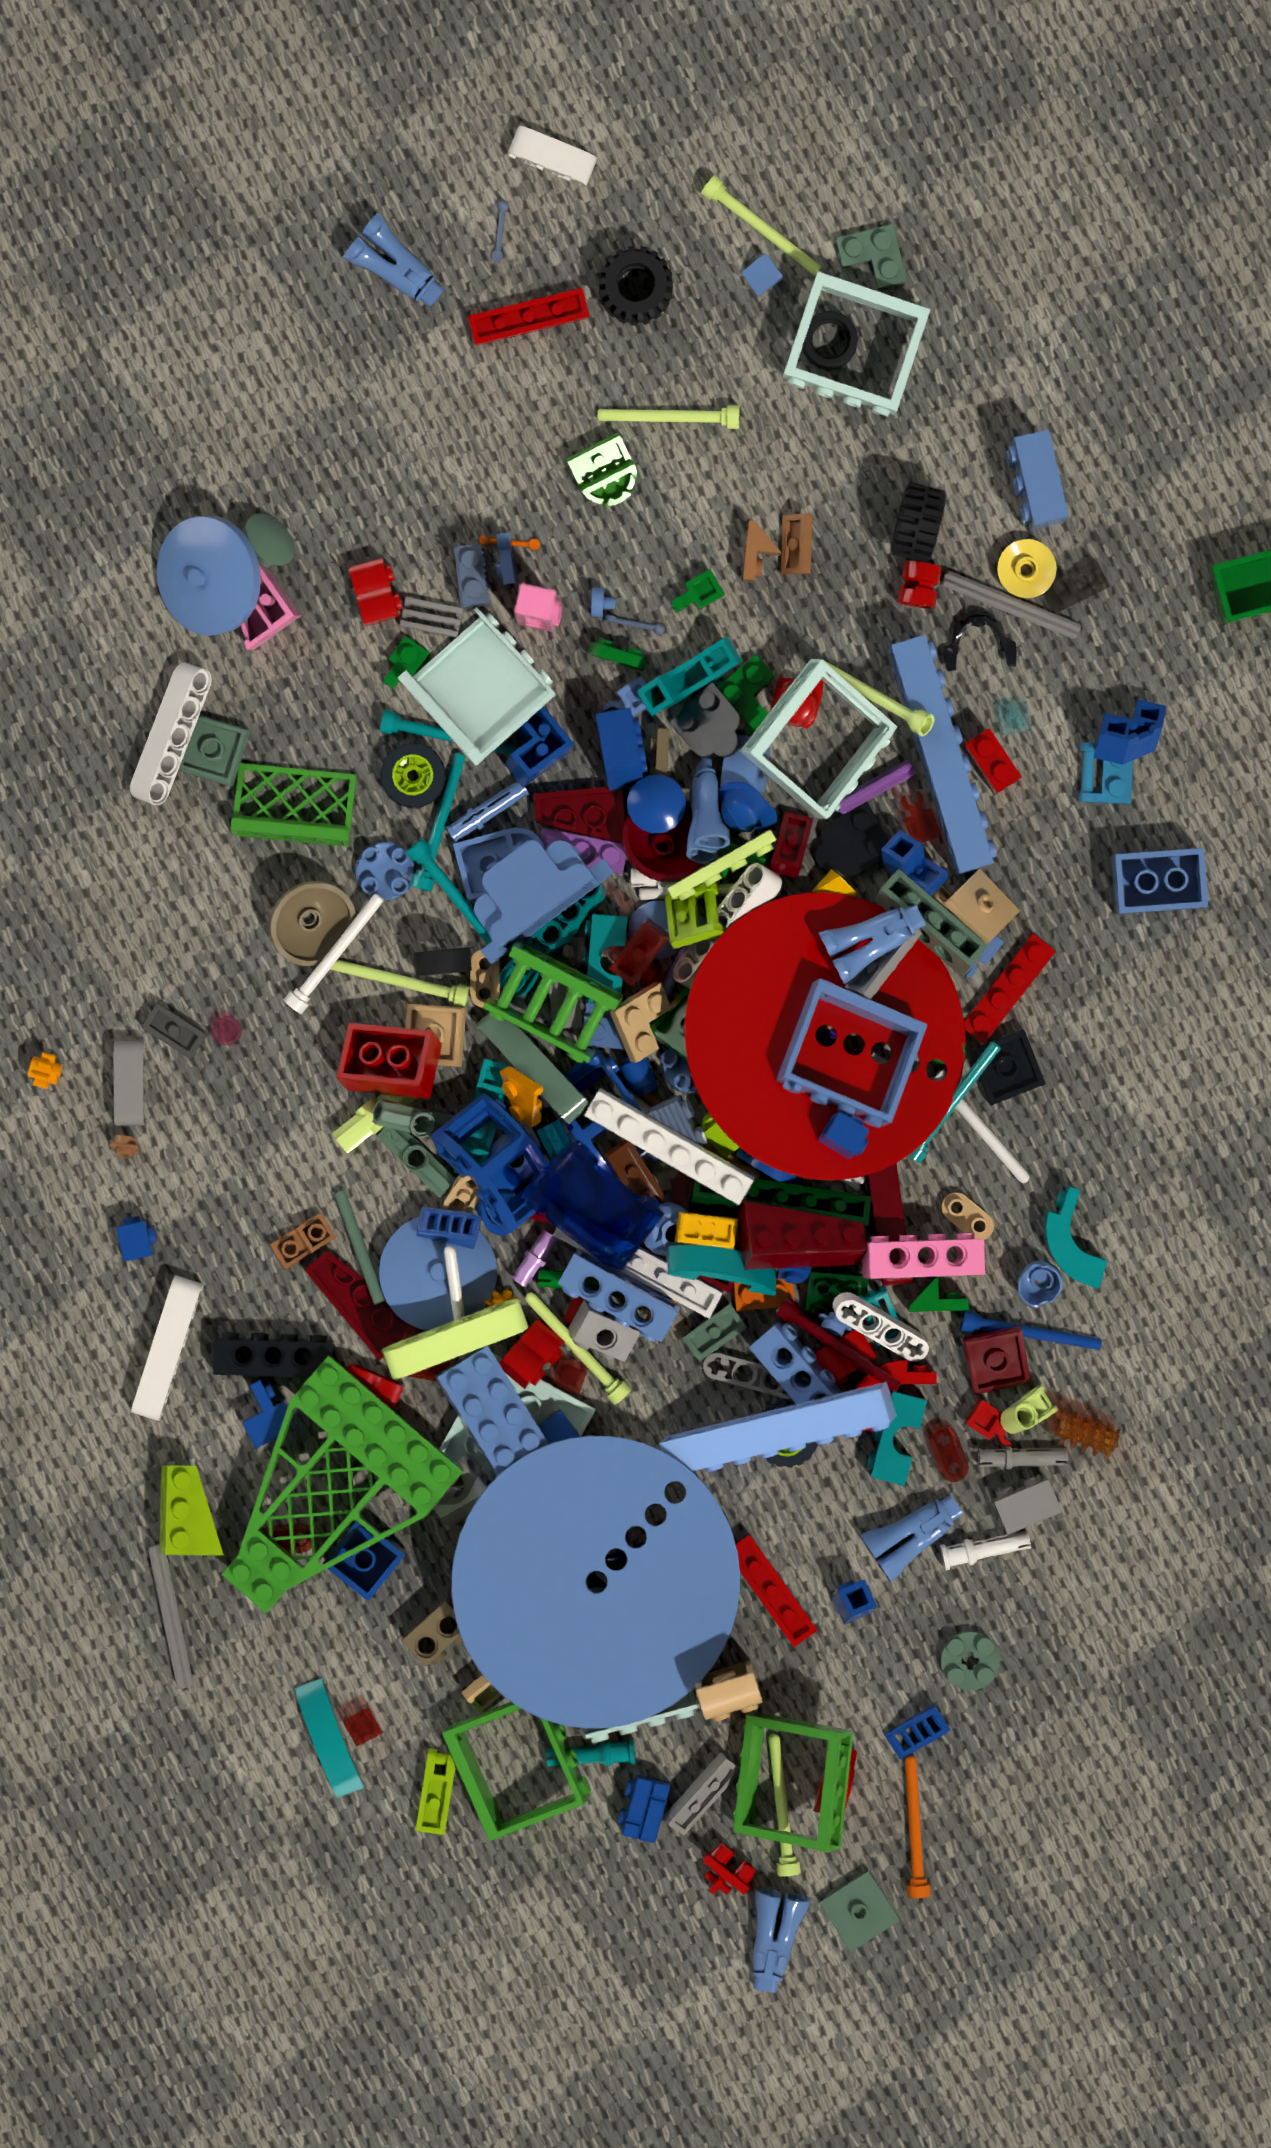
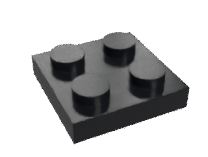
M1024 1029L994 1041L1001 1049L979 1077L990 1106L1046 1084ZM990 1043L969 1051L973 1064H975Z

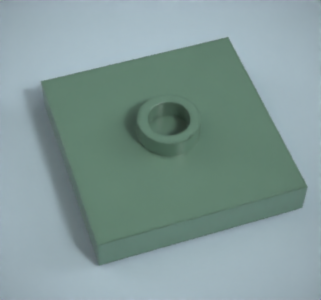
M199 715L178 771L233 787L251 731Z
M866 1870L819 1900V1904L850 1952L900 1921L869 1870Z

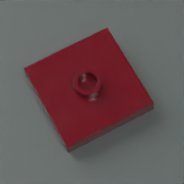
M1021 1326L963 1337L974 1395L1031 1383Z

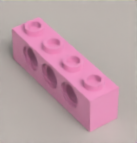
M521 584L515 608L517 625L552 632L553 625L559 626L563 610L561 600L557 599V592Z
M957 1233V1239H946V1234H928V1240H917V1235H899L900 1241H889V1236H871V1242H866L868 1250L862 1259L863 1278L868 1279L985 1275L984 1239H975L974 1233ZM953 1246L957 1251V1258L951 1263L947 1259V1251ZM924 1247L927 1249L929 1257L922 1264L918 1259V1252ZM894 1248L900 1253V1260L895 1265L889 1260V1254Z

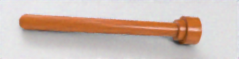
M908 1755L905 1757V1776L912 1878L909 1879L910 1884H907L908 1898H926L931 1896V1885L927 1883L923 1869L917 1764L915 1756Z

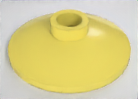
M1032 539L1018 540L1007 546L1002 552L997 566L998 577L1002 586L1010 594L1020 598H1034L1046 592L1054 582L1057 571L1056 561L1050 549L1043 543ZM1023 565H1029L1032 568L1030 575H1023L1021 573Z

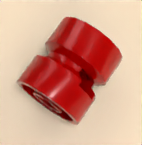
M904 561L901 578L905 581V584L900 586L897 603L924 609H934L937 598V591L934 589V586L939 584L942 567L919 561Z

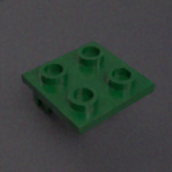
M850 1265V1274L828 1272V1266H821V1270L811 1269L805 1316L813 1322H823L819 1318V1314L829 1316L830 1312H834L832 1307L833 1301L839 1294L849 1292L856 1296L863 1294L866 1297L869 1279L863 1278V1273H857V1265ZM850 1305L849 1307H846V1306H843V1307H842V1310H844L845 1308H848V1309H850L851 1311H853L854 1314L856 1315V1312L854 1311L852 1305Z

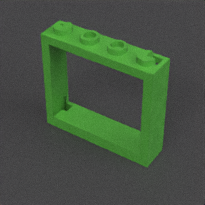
M511 1701L448 1726L442 1733L489 1841L581 1806L589 1799V1793L591 1792L586 1777L581 1776L577 1767L579 1765L578 1757L573 1749L570 1750L566 1742L567 1733L565 1727L540 1718L573 1794L510 1819L502 1820L464 1731L522 1709Z
M765 1713L746 1715V1720L742 1727L744 1735L743 1748L739 1755V1763L741 1765L740 1776L736 1784L737 1804L733 1813L734 1832L824 1852L841 1849L853 1731ZM764 1728L828 1740L818 1838L754 1825Z

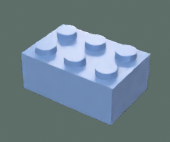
M1049 429L1014 437L1006 451V458L1009 468L1014 467L1016 473L1012 483L1015 496H1021L1023 503L1022 508H1019L1022 525H1028L1029 531L1063 524L1068 519L1069 514Z
M1204 848L1126 853L1111 856L1115 915L1208 907Z

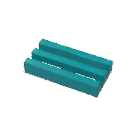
M885 1285L879 1287L880 1291L874 1292V1290L869 1291V1295L866 1297L863 1294L858 1296L870 1304L873 1303L880 1310L882 1309L878 1300L884 1299L889 1314L898 1319ZM867 1316L868 1325L874 1324L872 1316ZM896 1329L894 1332L888 1330L885 1333V1338H895L899 1334V1329Z

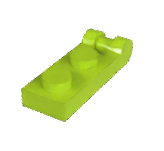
M429 1748L415 1831L445 1835L456 1764L450 1751L449 1754L437 1752L438 1749ZM435 1764L447 1766L446 1774L434 1772Z

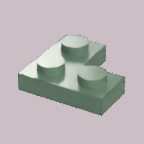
M893 224L835 239L842 268L871 261L878 290L907 283Z

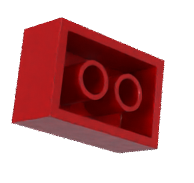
M349 1023L336 1078L348 1091L430 1099L442 1043L433 1031Z

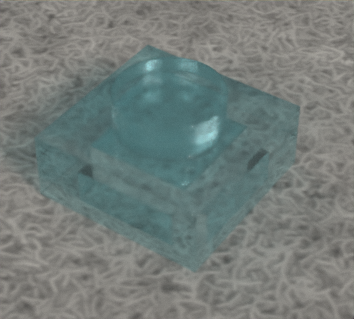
M1027 701L997 706L1001 736L1031 731Z

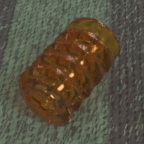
M1065 1407L1060 1415L1055 1435H1059L1060 1445H1063L1067 1438L1070 1439L1071 1449H1074L1078 1442L1081 1443V1452L1083 1453L1091 1446L1092 1456L1094 1457L1102 1450L1104 1460L1107 1461L1116 1447L1121 1426L1114 1433V1424L1108 1423L1103 1429V1421L1101 1419H1097L1092 1425L1091 1416L1086 1415L1081 1421L1080 1412L1075 1411L1070 1417L1069 1409Z

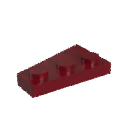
M608 787L534 793L537 824L622 843V829L625 823L622 788L609 791Z

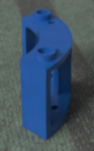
M599 1050L595 1051L593 1058L589 1062H579L563 1074L580 1093L607 1074L623 1096L621 1100L643 1112L616 1075L620 1069L611 1056L605 1059ZM556 1112L583 1152H585L596 1170L608 1184L616 1176L592 1143L594 1139L608 1129L593 1120L583 1127L579 1125L576 1119L568 1124ZM634 1146L647 1168L659 1160L640 1147Z
M483 1093L431 1135L439 1156L447 1161L463 1178L469 1175L479 1188L476 1191V1195L487 1210L491 1221L509 1234L562 1191L557 1180L560 1178L558 1171L551 1164H548L531 1138L507 1113L505 1105L497 1098L493 1100ZM491 1120L511 1141L479 1166L460 1144ZM523 1154L537 1179L506 1203L490 1179Z

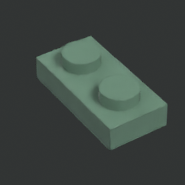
M729 1303L682 1338L700 1362L745 1330L747 1326Z

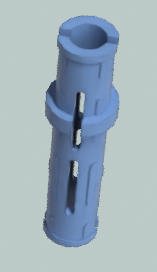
M516 780L475 809L469 808L466 810V815L445 828L454 842L457 843L475 829H482L484 823L529 795V793Z

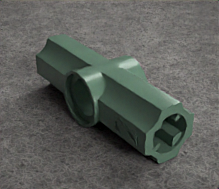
M381 1098L375 1104L373 1110V1123L375 1125L409 1132L418 1138L431 1137L435 1131L454 1117V1115L424 1109L418 1104L407 1105ZM423 1116L421 1123L414 1126L415 1119Z
M384 1127L376 1136L404 1163L406 1168L411 1170L439 1198L449 1190L456 1180L429 1150L420 1144L409 1132ZM415 1150L422 1151L425 1156L424 1163L419 1167L413 1166L409 1159L410 1154Z

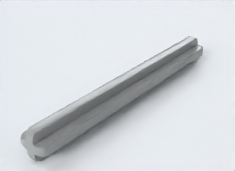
M947 571L942 580V585L946 588L1071 639H1075L1081 629L1079 623L954 572Z
M159 1544L149 1547V1555L176 1685L178 1689H184L193 1685V1679L167 1555L159 1554Z

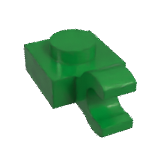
M710 569L686 582L684 586L688 592L675 598L670 604L675 613L680 612L693 603L700 610L724 597L725 594Z
M405 636L388 659L395 666L383 680L384 683L394 690L399 683L398 677L405 670L413 677L430 653Z

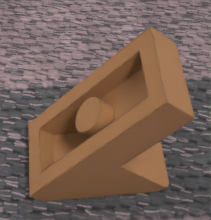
M749 520L742 582L754 583L755 576L761 577L763 559L757 558V554L781 556V552L756 521Z

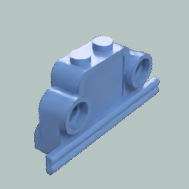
M530 840L517 843L511 848V854L503 860L499 858L490 863L486 868L488 871L482 877V885L488 894L480 896L474 905L476 917L493 940L481 949L489 963L492 965L511 951L518 941L523 942L612 876L614 871L606 860L602 859L589 869L581 858L578 849L566 841H555L546 850L539 842Z

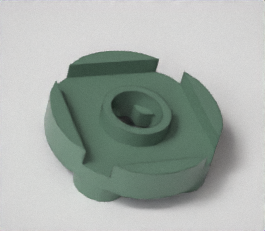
M962 1631L954 1635L945 1644L941 1652L940 1663L944 1675L952 1685L962 1690L972 1691L981 1689L993 1682L999 1670L1000 1657L991 1639L977 1631ZM971 1652L974 1658H978V1663L973 1664V1668L968 1669L967 1665L962 1663V1658H967V1653Z

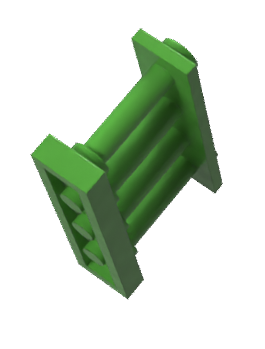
M518 941L509 954L510 957L515 959L514 963L516 965L499 999L496 1000L491 997L483 1008L488 1010V1014L499 1021L506 1019L567 1051V1055L577 1062H589L593 1058L595 1051L587 1046L605 1011H609V1009L615 1011L624 995L541 951ZM530 968H533L541 973L542 979L523 1014L509 1007V1004L526 969L530 970ZM558 981L567 986L568 994L550 1028L536 1021L535 1018L552 984ZM584 995L594 1000L593 1004L595 1006L576 1042L561 1034L578 998Z

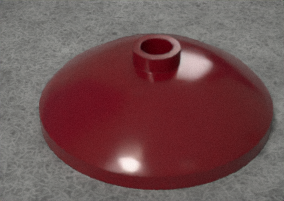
M686 806L682 820L675 828L665 833H650L641 830L633 823L631 817L628 816L622 829L621 839L624 853L632 866L646 877L660 882H678L697 872L703 864L690 860L686 855L688 834L692 822V810ZM656 847H664L665 852L658 851Z

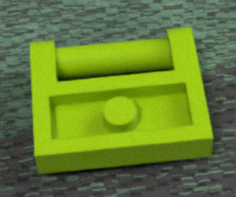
M705 883L699 884L694 887L696 893L683 901H680L679 897L672 900L670 894L664 895L670 944L674 949L706 939L718 940L723 934V927L719 923L716 902L718 886L716 883L707 887ZM704 898L707 917V924L700 926L697 899Z

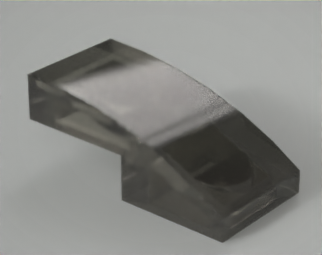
M1098 560L1054 581L1045 594L1055 614L1111 586Z

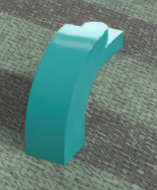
M727 636L682 665L658 676L638 689L637 693L651 716L704 688L711 681L717 680L743 661Z
M1066 1186L1065 1191H1059L1055 1207L1059 1208L1058 1214L1046 1210L1044 1237L1047 1249L1054 1262L1065 1274L1080 1283L1099 1289L1108 1261L1084 1253L1073 1241L1070 1224L1080 1190Z

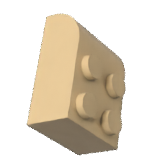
M751 1660L709 1672L699 1683L695 1684L706 1720L713 1719V1722L729 1718V1713L741 1710V1713L753 1711L758 1708V1704L763 1703Z

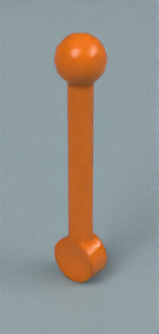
M482 535L479 538V543L482 546H488L489 544L498 545L497 539L489 538L487 535ZM531 539L530 541L511 540L512 546L529 547L533 551L540 548L538 539Z

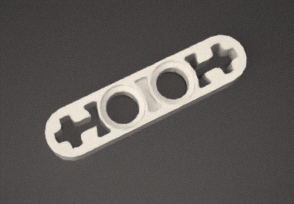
M846 1292L839 1294L834 1299L832 1307L837 1318L844 1324L909 1361L922 1360L928 1354L929 1346L924 1335L855 1294ZM850 1305H852L854 1311L856 1312V1315L854 1314L853 1311H851V1310L848 1309V1308H845L844 1310H842V1307H843V1306L849 1307ZM874 1315L877 1317L876 1322L870 1326L862 1324V1321L867 1316ZM892 1328L899 1329V1334L895 1338H885V1333ZM907 1339L908 1343L912 1344L913 1346H916L919 1343V1347H912L910 1349L905 1340Z

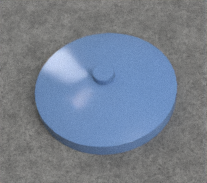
M209 515L193 517L182 521L164 539L157 560V582L162 600L173 618L186 629L208 636L228 633L240 627L252 614L260 593L261 574L259 562L249 539L230 521Z
M417 1217L396 1230L386 1243L379 1263V1282L383 1296L392 1311L400 1319L413 1327L428 1331L454 1321L444 1249L447 1246H452L456 1250L465 1316L481 1311L487 1306L484 1301H490L493 1295L492 1291L496 1286L497 1264L490 1243L480 1230L474 1249L416 1236L420 1217ZM429 1217L427 1229L433 1230L435 1218ZM441 1220L439 1231L445 1230V1220ZM457 1223L452 1224L451 1232H457ZM464 1225L463 1234L469 1233L470 1226Z

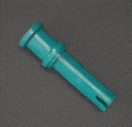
M629 1738L626 1742L612 1743L609 1740H604L601 1745L569 1747L570 1750L573 1749L575 1751L579 1764L603 1762V1765L609 1767L612 1763L630 1762L631 1765H636L634 1738ZM546 1748V1757L557 1756L553 1748ZM558 1758L546 1760L547 1767L561 1766Z

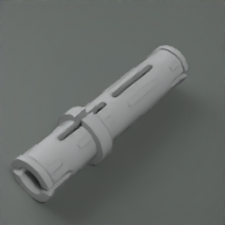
M1005 1446L1003 1449H978L979 1468L1005 1467V1469H1012V1467L1068 1465L1067 1447L1018 1449Z

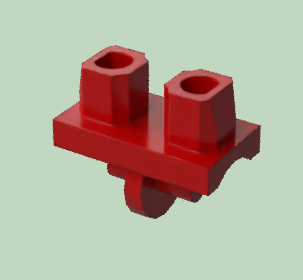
M721 1842L712 1852L708 1850L703 1856V1862L718 1874L716 1876L708 1870L704 1875V1878L711 1882L707 1891L713 1895L719 1889L727 1895L732 1888L724 1882L726 1880L745 1895L750 1889L749 1882L756 1869L744 1859L734 1871L726 1864L735 1852L724 1842Z

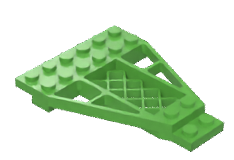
M328 1355L289 1402L239 1550V1555L222 1573V1576L261 1610L268 1613L288 1589L428 1516L464 1470L334 1358ZM296 1408L304 1412L326 1431L328 1435L327 1440L305 1465L299 1463L282 1448ZM336 1441L343 1446L340 1448H331V1446ZM346 1450L347 1468L331 1469L330 1452ZM281 1454L296 1467L297 1475L265 1513H261L263 1502L279 1455ZM351 1454L366 1467L352 1468ZM326 1455L327 1470L311 1471L320 1459ZM368 1470L370 1487L354 1488L352 1471ZM348 1471L349 1489L333 1490L332 1473ZM327 1473L328 1491L312 1492L311 1474ZM374 1474L379 1477V1479L377 1480V1482H376L375 1484H374ZM306 1477L307 1492L292 1493ZM385 1484L415 1508L417 1514L397 1526L380 1533L362 1517L361 1511ZM368 1491L355 1506L354 1492ZM349 1492L351 1510L335 1511L333 1494ZM328 1494L330 1511L314 1513L313 1495ZM308 1496L309 1513L293 1514L292 1497ZM287 1500L288 1515L273 1516ZM349 1514L336 1529L335 1515ZM330 1515L331 1532L316 1534L314 1516ZM309 1517L311 1534L295 1535L294 1518ZM289 1518L290 1536L274 1537L273 1519ZM354 1520L358 1521L374 1535L372 1539L327 1563H319ZM267 1522L269 1535L262 1530V1528L265 1526ZM330 1536L317 1551L316 1537ZM311 1538L312 1555L296 1556L295 1539ZM290 1539L291 1554L275 1540ZM302 1559H311L306 1564V1566H304L298 1561Z

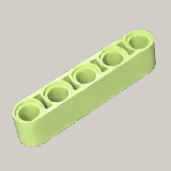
M511 1299L385 1347L382 1352L392 1378L398 1379L521 1333L528 1329L529 1326L519 1299Z

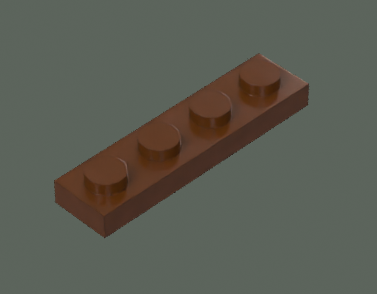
M624 1139L603 1155L642 1220L651 1208L660 1203L668 1202L631 1142ZM677 1225L667 1228L665 1237L668 1241L675 1240Z

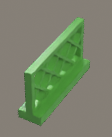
M241 763L238 770L231 833L233 836L350 847L357 775ZM245 771L258 772L264 781L250 790L244 783ZM263 773L272 774L267 778ZM279 774L287 775L293 782L282 793H279L270 782ZM293 776H302V777L299 778V779L296 781ZM308 777H313L320 782L322 787L309 797L300 784ZM321 778L331 780L325 783ZM337 780L350 781L349 792L340 799L329 788ZM268 785L276 794V797L263 806L254 794ZM297 787L306 800L292 809L283 797ZM243 788H244L245 791L247 792V794L242 797ZM326 790L335 803L322 812L313 800ZM250 797L260 808L252 816L240 815L241 804ZM348 799L346 809V807L342 803ZM281 800L290 812L282 819H275L267 810ZM310 803L319 816L311 822L302 821L297 812ZM339 806L346 814L345 825L332 824L326 816ZM264 813L268 818L259 816H261ZM292 816H294L297 821H295V820H288V819H290ZM323 819L327 824L318 822Z

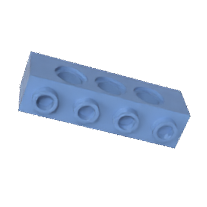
M581 1249L574 1253L558 1282L563 1287L562 1290L569 1296L574 1298L582 1297L589 1301L588 1305L592 1309L601 1313L606 1311L614 1315V1320L625 1327H630L631 1325L640 1330L641 1336L652 1342L656 1340L662 1342L682 1307ZM590 1276L595 1277L599 1281V1289H590L586 1284V1278ZM619 1291L623 1293L626 1299L625 1303H615L611 1296L612 1292ZM637 1307H648L651 1311V1318L645 1319L640 1317Z
M780 1320L749 1346L750 1350L796 1404L819 1399V1394L831 1396L843 1393L835 1384L836 1379L828 1369H823L819 1365L813 1350L808 1346H803L797 1338L796 1330L790 1324H785ZM781 1348H786L791 1352L792 1360H786L782 1357ZM800 1371L809 1373L811 1383H806L800 1378Z

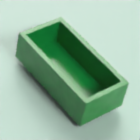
M1271 550L1212 565L1208 569L1223 626L1271 613Z

